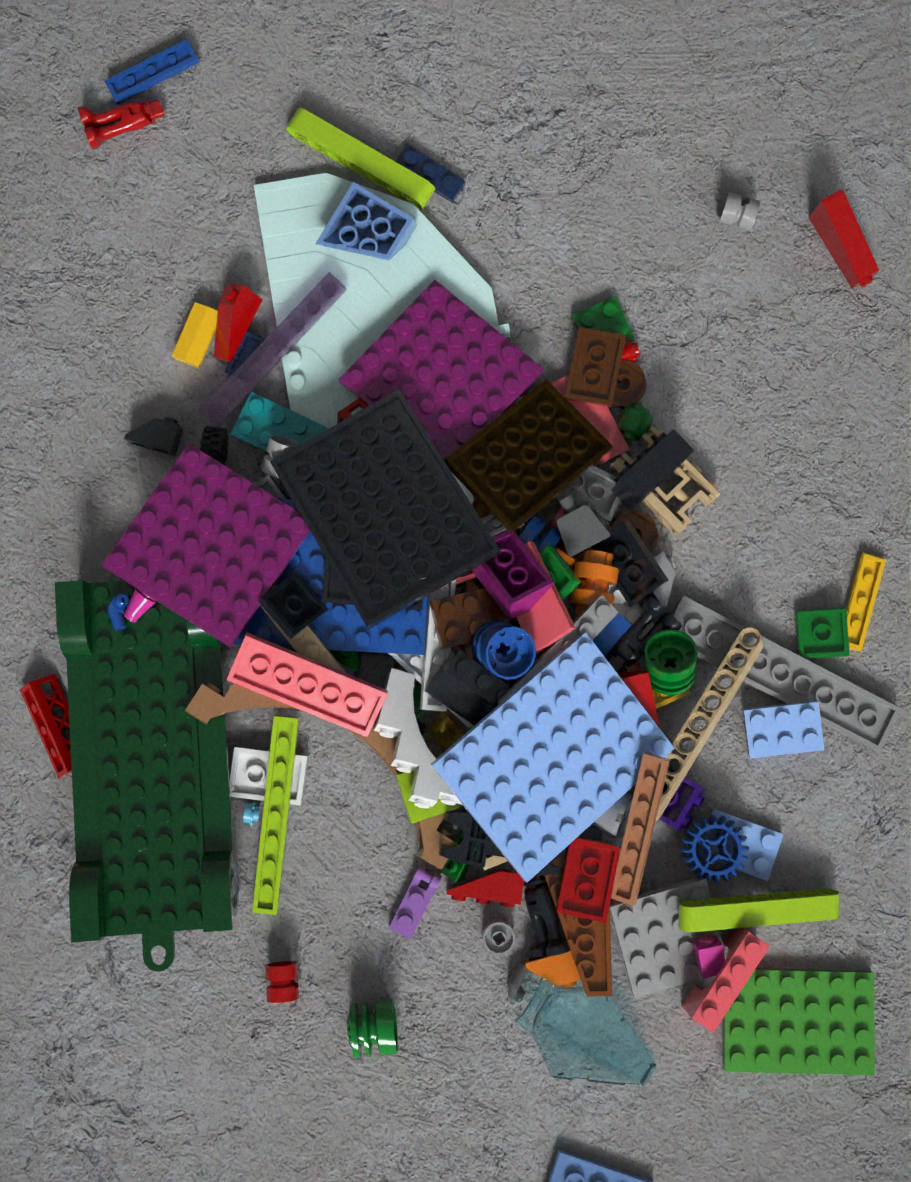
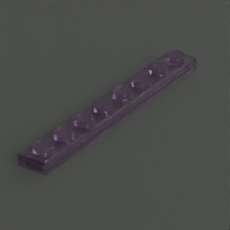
M329 272L199 409V412L215 427H219L347 291V288Z

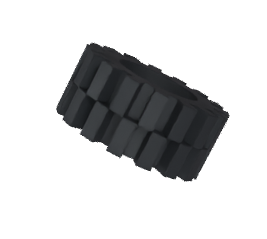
M206 426L204 432H202L201 448L199 449L225 465L227 460L226 454H228V431L226 428Z

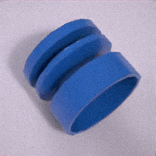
M501 620L490 621L482 625L475 633L472 641V655L477 663L497 677L507 680L517 679L526 674L532 667L536 657V645L532 636L524 629Z

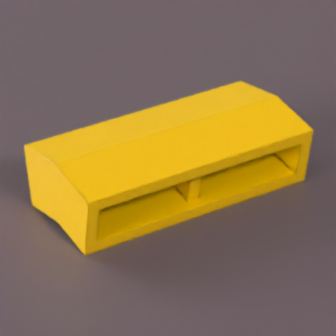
M196 302L194 303L172 357L179 362L197 369L200 368L216 331L217 310Z

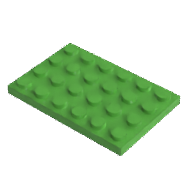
M756 968L723 1018V1070L725 1072L875 1075L874 972Z

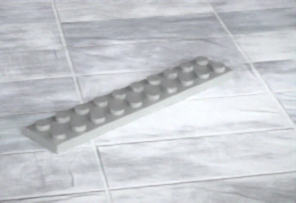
M684 595L681 597L672 615L683 626L679 631L690 636L695 642L698 653L697 658L717 669L739 633L745 629L742 625ZM761 636L764 644L763 649L743 680L744 683L784 704L817 700L819 702L821 723L876 752H881L902 708ZM749 637L746 639L745 644L748 646L754 645L757 642V638ZM738 657L734 659L732 665L736 667L741 666L745 659Z

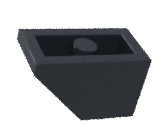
M164 417L163 420L155 418L125 434L124 439L132 445L176 456L183 429L175 419Z

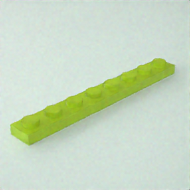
M274 715L252 907L253 913L277 915L300 717Z

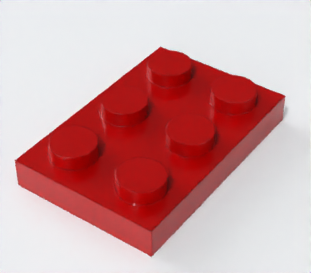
M581 838L573 840L568 845L555 912L606 923L621 847Z

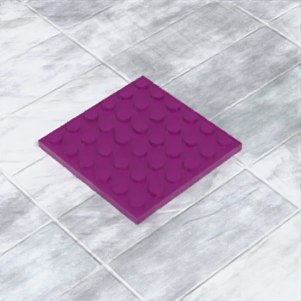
M434 280L339 378V383L357 398L362 399L368 406L399 389L441 457L445 460V458L508 410L541 375L543 368L444 286Z
M188 444L101 565L231 648L260 606L258 600L271 590L310 530L300 512L193 445Z

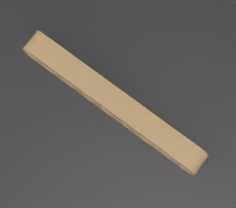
M747 627L739 633L672 743L675 749L665 758L670 759L669 766L672 762H680V769L672 773L669 771L668 766L665 779L667 790L662 793L656 821L663 814L764 646L763 639L757 629ZM747 638H757V642L754 645L748 646L745 644ZM738 657L745 659L741 666L736 667L732 665L734 659ZM722 679H732L730 686L726 688L720 687ZM711 699H718L719 704L716 708H707V704ZM698 720H706V726L703 729L696 730L694 728ZM685 741H693L691 750H682V744Z

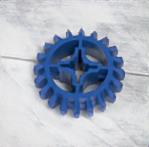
M710 815L709 823L706 817L702 816L700 817L701 826L696 821H693L692 826L695 828V831L693 832L688 828L685 830L687 834L691 835L690 839L684 837L681 839L682 842L688 844V847L680 848L681 852L689 853L682 860L685 863L692 861L687 869L693 871L697 868L695 877L700 878L704 874L707 882L711 880L713 875L714 883L720 882V875L724 881H729V872L734 877L738 876L734 868L744 869V865L739 863L740 859L748 860V856L742 854V851L749 850V846L741 845L742 842L747 840V837L745 835L737 836L741 833L742 828L738 826L733 829L735 825L733 820H729L725 825V816H720L718 823L715 815ZM709 829H722L720 834H717L713 839H707L702 836ZM728 835L731 837L733 842L732 856L726 851L725 848L726 842L728 841ZM697 842L704 848L701 863L696 856ZM705 842L711 845L719 844V851L722 852L724 856L715 852L710 854L712 850H710V846L705 844ZM717 859H723L728 862L725 866L718 869L707 868L709 864H713Z

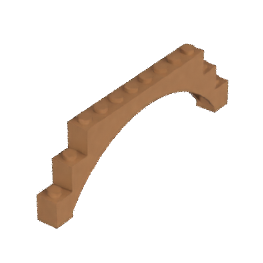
M211 683L207 686L202 684L185 709L187 713L205 724L208 723L210 718L252 708H281L304 712L235 683L231 685L224 697L220 695L222 691ZM376 720L368 737L347 729L365 742L384 761L394 776L404 773L398 771L397 767L391 766L397 737L386 738L381 736L379 732L374 731ZM431 752L436 759L439 757L435 753ZM445 813L415 822L419 842V851L416 855L439 869H442L448 858L439 855V848L450 849V847H455L457 844L451 840L453 835L441 828L437 831Z

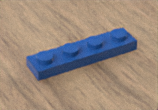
M185 39L105 80V83L116 104H119L198 64L199 60L188 39Z

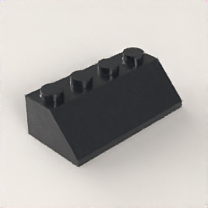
M452 650L425 689V692L475 726L499 705L497 702L511 686L461 650Z

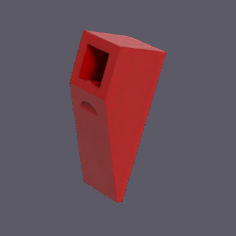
M497 869L448 887L447 895H451V899L457 901H466V897L476 898L475 902L480 904H490V901H498L500 906L515 908V904L521 905L524 880L517 872Z

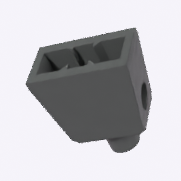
M572 494L559 500L565 513L558 516L556 522L569 557L611 536L613 532L611 527L590 501L578 505Z

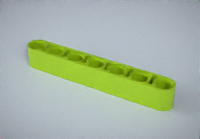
M299 107L286 126V130L293 137L399 199L413 203L420 210H423L435 191V187L428 180L303 108Z
M812 889L684 900L679 902L678 928L685 932H702L838 919L840 892L834 889Z

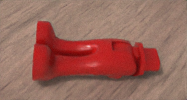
M145 99L146 104L143 101H132L101 113H93L87 106L78 107L91 149L98 148L104 141L110 138L143 129L149 124L156 123L155 119L165 117L160 100L157 99L149 102L148 99ZM115 121H118V122L115 123V124H112V125H109V126H105V125H107V124H110V123H113V122H115Z

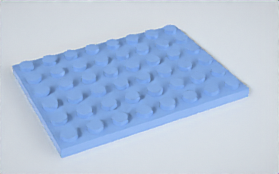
M586 632L573 640L574 642L566 649L561 650L552 658L551 662L539 669L430 764L525 882L531 880L636 784L643 753L648 752L666 757L675 749Z

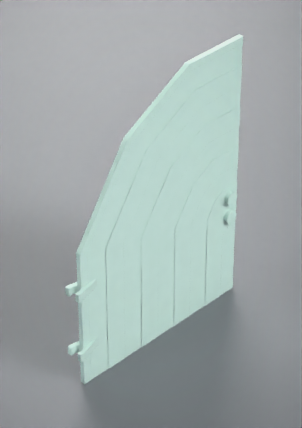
M328 173L257 184L254 185L290 410L327 428H331L337 424L338 412L358 399L339 383V378L434 280L444 286L504 337L510 338L509 323L498 324L492 288L413 203L362 186L413 217L417 224L406 245L389 261L316 245L318 238L353 183ZM519 397L515 403L522 399V397ZM358 407L351 414L354 415L362 409Z

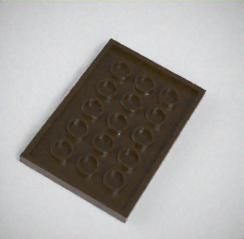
M546 379L445 458L444 461L458 480L512 534L611 451L613 445Z

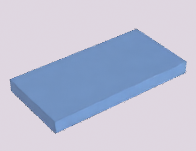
M558 1147L547 1182H654V1180Z

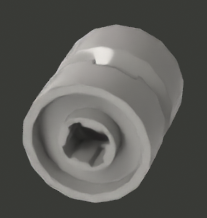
M728 192L718 222L728 225L737 223L738 228L751 231L758 214L760 201L748 197L742 200L741 195Z
M270 435L266 446V451L269 454L264 455L261 470L268 475L278 477L270 461L294 449L300 443L286 436Z
M493 918L484 925L482 939L485 948L490 953L504 955L513 949L515 934L512 925L507 920Z

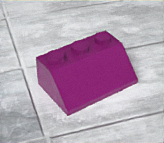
M507 530L493 537V540L500 549V554L474 568L472 571L508 620H511L530 610L551 588L553 581L515 532L511 534Z

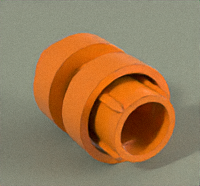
M585 550L583 562H575L574 573L581 582L579 583V588L574 589L570 593L569 603L576 607L574 619L599 595H603L612 606L614 605L615 596L608 593L609 585L617 584L619 573L618 568L612 567L613 554L596 550Z

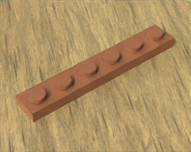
M648 752L643 753L611 896V899L631 906L637 903L670 762L668 758Z

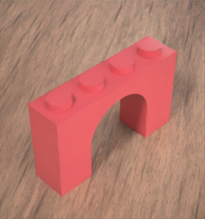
M744 928L732 929L724 940L723 944L728 948V954L722 968L713 981L703 990L695 985L682 1004V1007L692 1019L712 1033H714L770 947Z

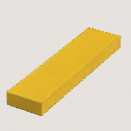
M864 552L860 554L846 606L849 649L859 652L862 651L886 562L884 558Z

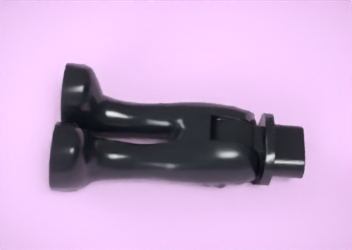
M650 595L644 600L642 614L613 646L611 652L607 653V661L617 674H620L623 670L626 672V666L629 668L644 656L646 643L652 635L662 630L673 629L679 631L683 627L674 616L665 611L648 633L639 639L640 633L665 610Z
M543 875L534 876L523 884V886H528L524 890V897L535 931V943L527 949L528 958L567 953L570 951L569 945L562 935L546 879L543 878Z

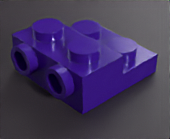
M669 768V771H670V772H672V773H673V772H676V771L672 770L671 768ZM684 777L659 820L679 832L682 828L687 829L693 820V816L690 814L694 807L699 808L705 800L706 795L703 794L705 789ZM664 783L662 793L667 790V783Z

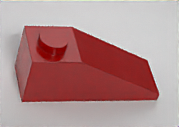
M229 282L228 286L223 290L222 297L218 303L214 357L228 362L232 361L263 301L242 284Z

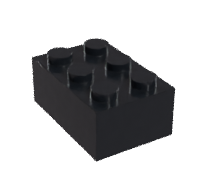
M674 429L668 435L663 432L649 448L644 449L636 457V460L631 465L628 464L613 480L616 484L611 491L632 511L692 454L694 449Z

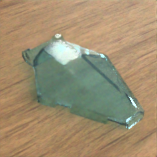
M544 978L539 980L537 984L539 987L522 1015H518L515 1022L532 1033L553 1078L567 1080L578 1078L587 1079L588 1082L625 1085L627 1083L645 1086L656 1068V1064L611 996L587 997L583 987H556ZM549 992L550 994H548L539 1011L535 1015L533 1023L530 1022L532 1016L536 1012L546 993Z

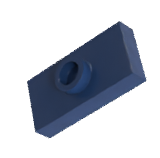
M247 330L232 361L228 363L224 372L247 384L268 341Z

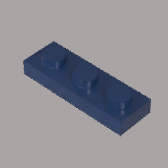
M409 144L405 146L395 161L428 180L435 187L434 192L452 204L465 186L466 181Z

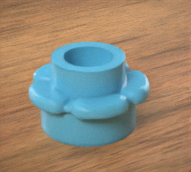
M255 802L245 803L243 823H250V826L253 825V821L258 822L260 807L255 806Z

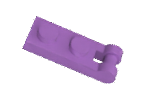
M419 865L389 929L409 939L412 938L442 877L437 873L433 875L426 871L425 867ZM420 880L429 883L427 890L418 886Z

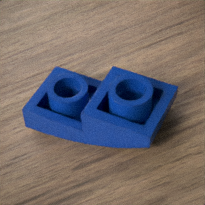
M618 613L592 641L605 656L632 624Z

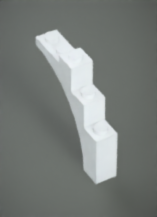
M391 668L384 689L388 690V694L378 713L374 731L379 732L381 736L386 738L397 737L391 766L397 767L398 771L404 773L415 772L408 801L415 802L414 805L420 808L433 807L438 802V799H441V802L447 805H456V803L463 805L430 765L436 758L428 749L419 731L414 713L413 689L415 675Z

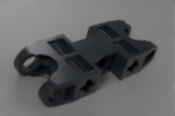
M469 812L445 813L444 820L452 821L454 825L462 829L463 840L456 847H450V849L439 848L440 856L462 864L485 867L487 855L505 857L481 827L479 838H477L479 824ZM476 842H478L477 853H476V859H475V861H473V860H474V854H475ZM548 863L535 876L560 875L561 867L551 866V863Z

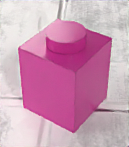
M703 935L699 939L692 940L696 965L703 979L716 976L726 960L723 944L717 935Z

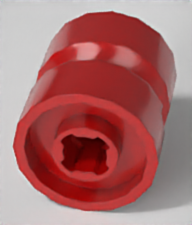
M280 961L265 965V980L270 982V985L266 987L267 1002L284 1003L299 999V984L294 982V979L298 977L296 961Z

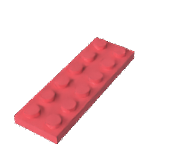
M246 633L226 679L368 737L388 694V690L250 633Z

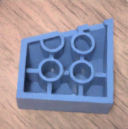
M353 182L318 238L316 245L389 261L406 245L417 224L410 215Z

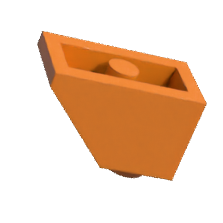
M571 951L555 956L545 955L524 959L528 970L556 986L562 985L563 988H569L577 985V981L580 980Z

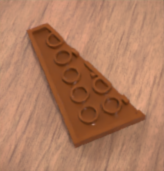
M595 841L599 843L608 844V841ZM568 846L549 862L551 866L561 867V874L544 875L555 908L557 906ZM610 906L606 923L557 913L586 996H612Z

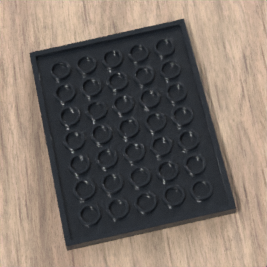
M399 389L270 461L368 630L500 554L499 547Z

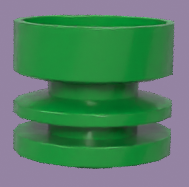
M673 629L662 630L652 635L646 643L644 669L649 673L652 689L660 694L678 695L687 691L694 683L697 668V647L693 639L684 632Z
M393 999L376 1001L375 1013H370L367 1002L362 1003V1014H359L357 1003L350 1004L347 1031L354 1059L362 1057V1046H365L366 1056L371 1057L374 1044L378 1045L381 1056L398 1054L397 1023Z

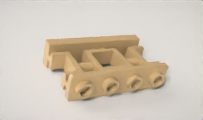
M651 426L647 434L642 435L640 440L649 448L664 431ZM624 452L611 464L609 470L617 477L636 458L632 460ZM687 459L673 472L681 482L666 495L657 487L641 502L675 537L692 522L684 512L697 499L707 507L720 495L717 491V485L710 479L706 480L700 474L701 469L694 462L690 463ZM690 479L701 489L692 498L681 489ZM673 496L684 505L675 515L664 505Z

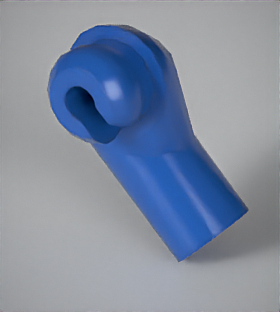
M125 593L115 595L107 609L114 631L127 627L123 613L129 604V597Z

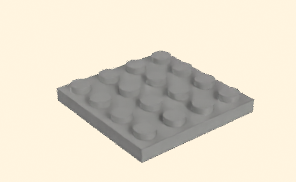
M704 876L638 895L637 903L634 906L620 901L610 903L612 920L634 998L702 979L703 977L697 969L692 940L699 939L703 935H717L723 944L719 930L685 932L678 928L680 901L711 898Z

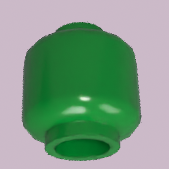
M634 403L632 406H626L618 423V427L624 431L623 436L636 441L637 436L642 437L645 433L647 434L653 421V416L649 414L650 410Z

